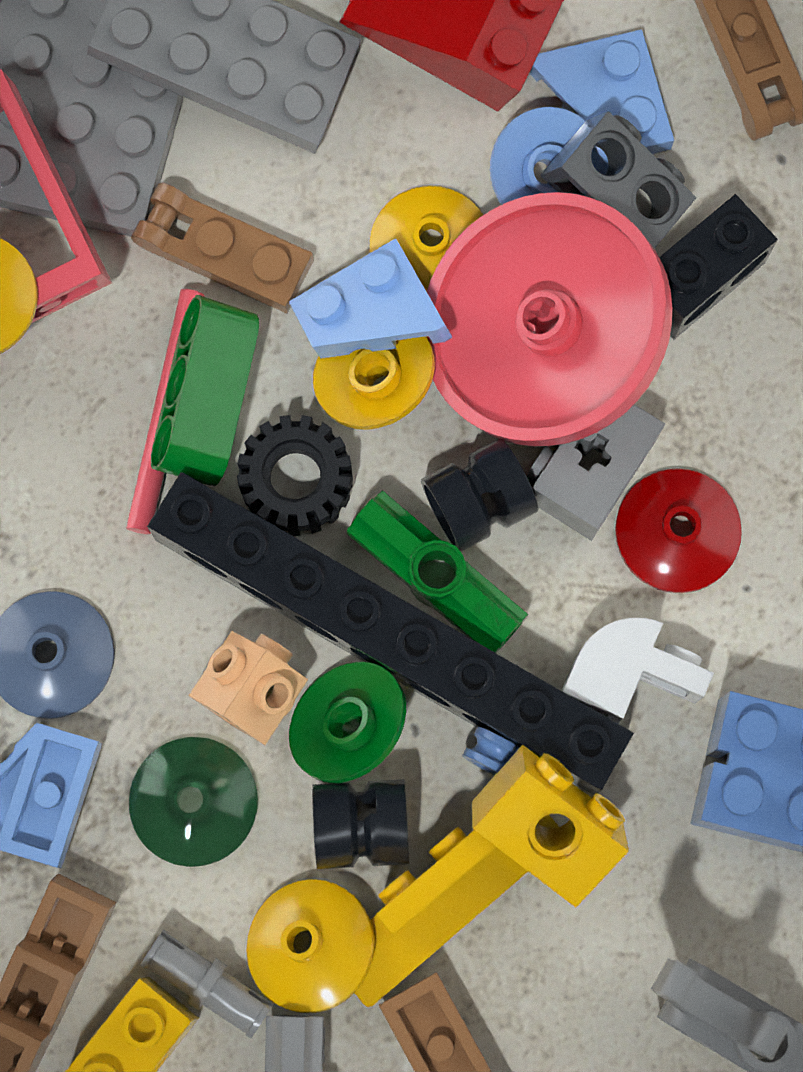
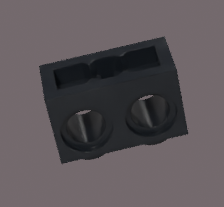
M734 194L659 257L667 274L671 290L673 310L670 336L673 340L763 266L778 241L775 235L737 194Z

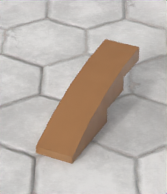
M59 873L50 880L26 937L16 946L0 982V1072H36L117 903Z

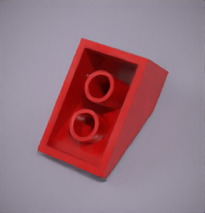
M350 0L339 23L498 112L520 93L564 0Z

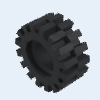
M290 415L280 416L281 423L271 426L270 422L267 421L259 426L261 432L256 437L250 435L245 441L246 450L244 454L239 453L237 462L239 468V475H237L238 486L245 505L255 515L281 530L288 531L292 536H300V531L310 530L311 534L322 531L321 525L329 521L332 524L339 518L338 512L342 507L346 508L349 502L350 488H352L353 484L350 455L348 456L346 445L341 437L336 438L332 433V428L324 422L318 426L313 423V418L301 415V421H291ZM286 455H306L314 460L319 467L320 480L317 487L312 493L303 498L291 499L284 497L271 484V472L274 465Z

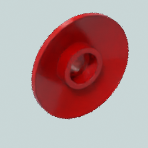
M667 469L643 478L627 493L620 505L616 518V543L624 563L643 583L664 592L690 593L715 583L731 567L741 544V520L731 496L716 481L692 470ZM676 516H684L689 519L693 527L692 534L681 537L673 533L670 527L671 519Z

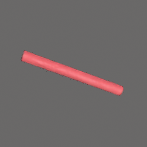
M181 289L126 526V529L132 532L151 534L147 526L156 513L165 474L151 467L152 446L184 314L191 300L196 295L205 297L203 293L195 290Z

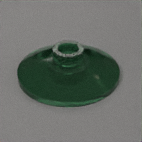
M186 737L160 746L140 765L130 787L129 814L137 836L154 855L179 866H206L228 857L246 840L257 816L258 793L249 767L231 748L209 738ZM188 788L199 789L203 795L202 806L192 813L184 812L179 804L180 795Z

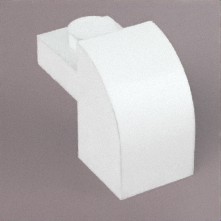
M627 618L604 626L589 638L577 655L561 691L614 722L619 723L625 716L639 680L695 704L705 696L714 673L699 667L702 658L689 650L671 644H666L664 651L653 647L663 625L662 622L648 618Z

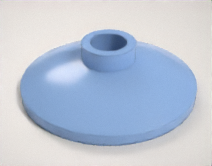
M540 107L517 116L504 127L497 137L490 159L491 182L495 195L501 205L524 196L557 192L548 183L544 184L536 179L534 167L537 162H542L548 166L585 123L583 118L566 109ZM594 146L591 153L593 166L599 173L605 175L608 170L607 156L603 150Z

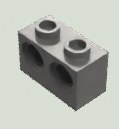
M607 111L585 121L540 176L557 192L587 196L613 207L626 216L643 233L655 249L697 197L683 185L685 178L673 164L667 160L656 158L640 142L642 139L641 134L632 123L621 116L612 115ZM594 146L603 150L607 156L608 170L605 175L599 173L593 166L591 153ZM639 189L646 192L651 201V212L648 218L640 213L636 205V194Z

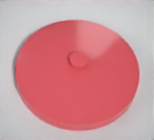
M551 192L524 196L504 203L484 214L467 227L445 252L431 278L427 290L429 297L452 335V338L446 342L434 344L429 336H426L434 353L435 369L433 381L445 401L469 423L493 437L518 445L553 446L570 443L597 433L624 415L640 399L656 376L666 353L672 327L673 308L670 285L662 261L653 246L626 216L613 207L593 198L573 193Z

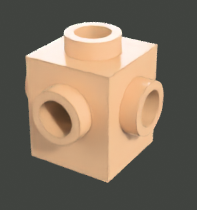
M231 631L222 646L212 654L206 670L188 696L231 726L266 745L284 716L292 709L295 699L308 679L288 665L293 654L273 639L260 634L257 640L253 642Z

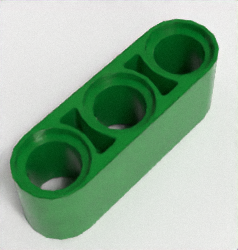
M196 295L191 300L180 327L151 452L152 469L178 476L180 472H183L196 481L215 487L220 482L230 459L258 337L259 317L257 314L201 295Z

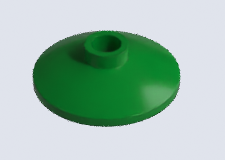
M369 662L347 663L328 671L318 678L299 700L290 722L289 746L297 765L312 778L327 783L352 781L375 769L393 750L405 724L406 699L400 683L389 671Z

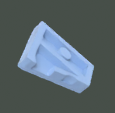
M396 238L289 301L309 342L320 358L349 355L358 349H368L372 352L396 349V340L429 336L434 344L446 342L452 338Z

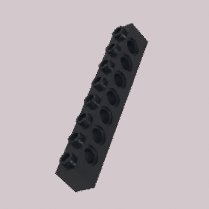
M180 472L147 526L154 539L160 544L363 662L383 667L401 684L475 727L489 730L518 747L524 745L539 758L543 754L553 756L572 774L574 778L573 784L592 795L602 791L634 734L627 728L183 472Z

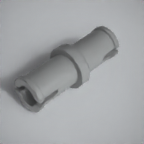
M165 930L156 939L140 965L190 996L188 1004L199 1010L201 1005L207 1007L246 1033V1036L252 1038L274 1004L270 999L267 1000L224 971L227 966L225 963L217 958L211 963L171 937Z

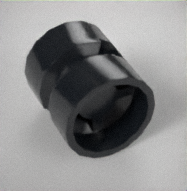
M498 439L469 454L468 466L463 469L452 463L421 479L424 493L437 521L449 542L456 546L460 552L489 538L493 524L498 523L508 528L537 513L539 510L536 497L525 472L510 447L502 439Z
M405 779L368 781L362 792H356L349 782L312 785L314 846L317 869L354 867L359 857H367L373 866L409 864Z

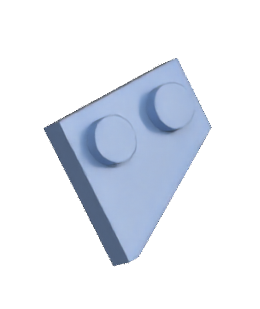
M642 29L538 54L530 70V75L537 82L540 79L545 82L563 102L562 109L579 115L585 121L609 111L612 115L621 116L632 123L641 134L642 139L640 142L652 154L671 150L674 138Z
M36 723L15 744L14 751L0 763L1 851L62 869L102 743Z

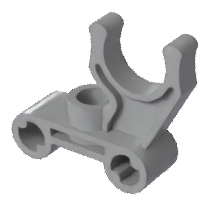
M667 959L651 988L666 1000L657 1018L747 1072H803V1024L692 959H689L686 965L677 960ZM750 1050L766 1058L756 1059Z

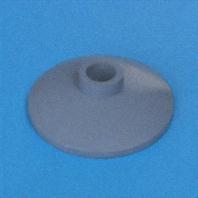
M40 592L15 602L0 616V696L10 706L29 716L53 719L69 716L84 709L100 695L113 669L114 643L108 625L93 606L71 594ZM43 641H54L57 645L56 657L48 663L38 662L35 655L37 646Z

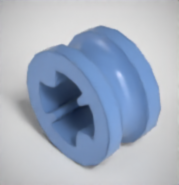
M477 727L474 736L477 738L476 746L471 749L466 748L462 756L472 764L495 776L520 747L489 730Z

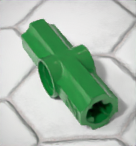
M383 490L365 505L346 531L347 535L405 583L418 601L433 607L465 636L495 653L507 643L528 617V614L466 562L464 555L456 546L439 539ZM442 560L452 567L455 578L446 587L439 589L431 588L420 579L419 571L421 567L428 561Z

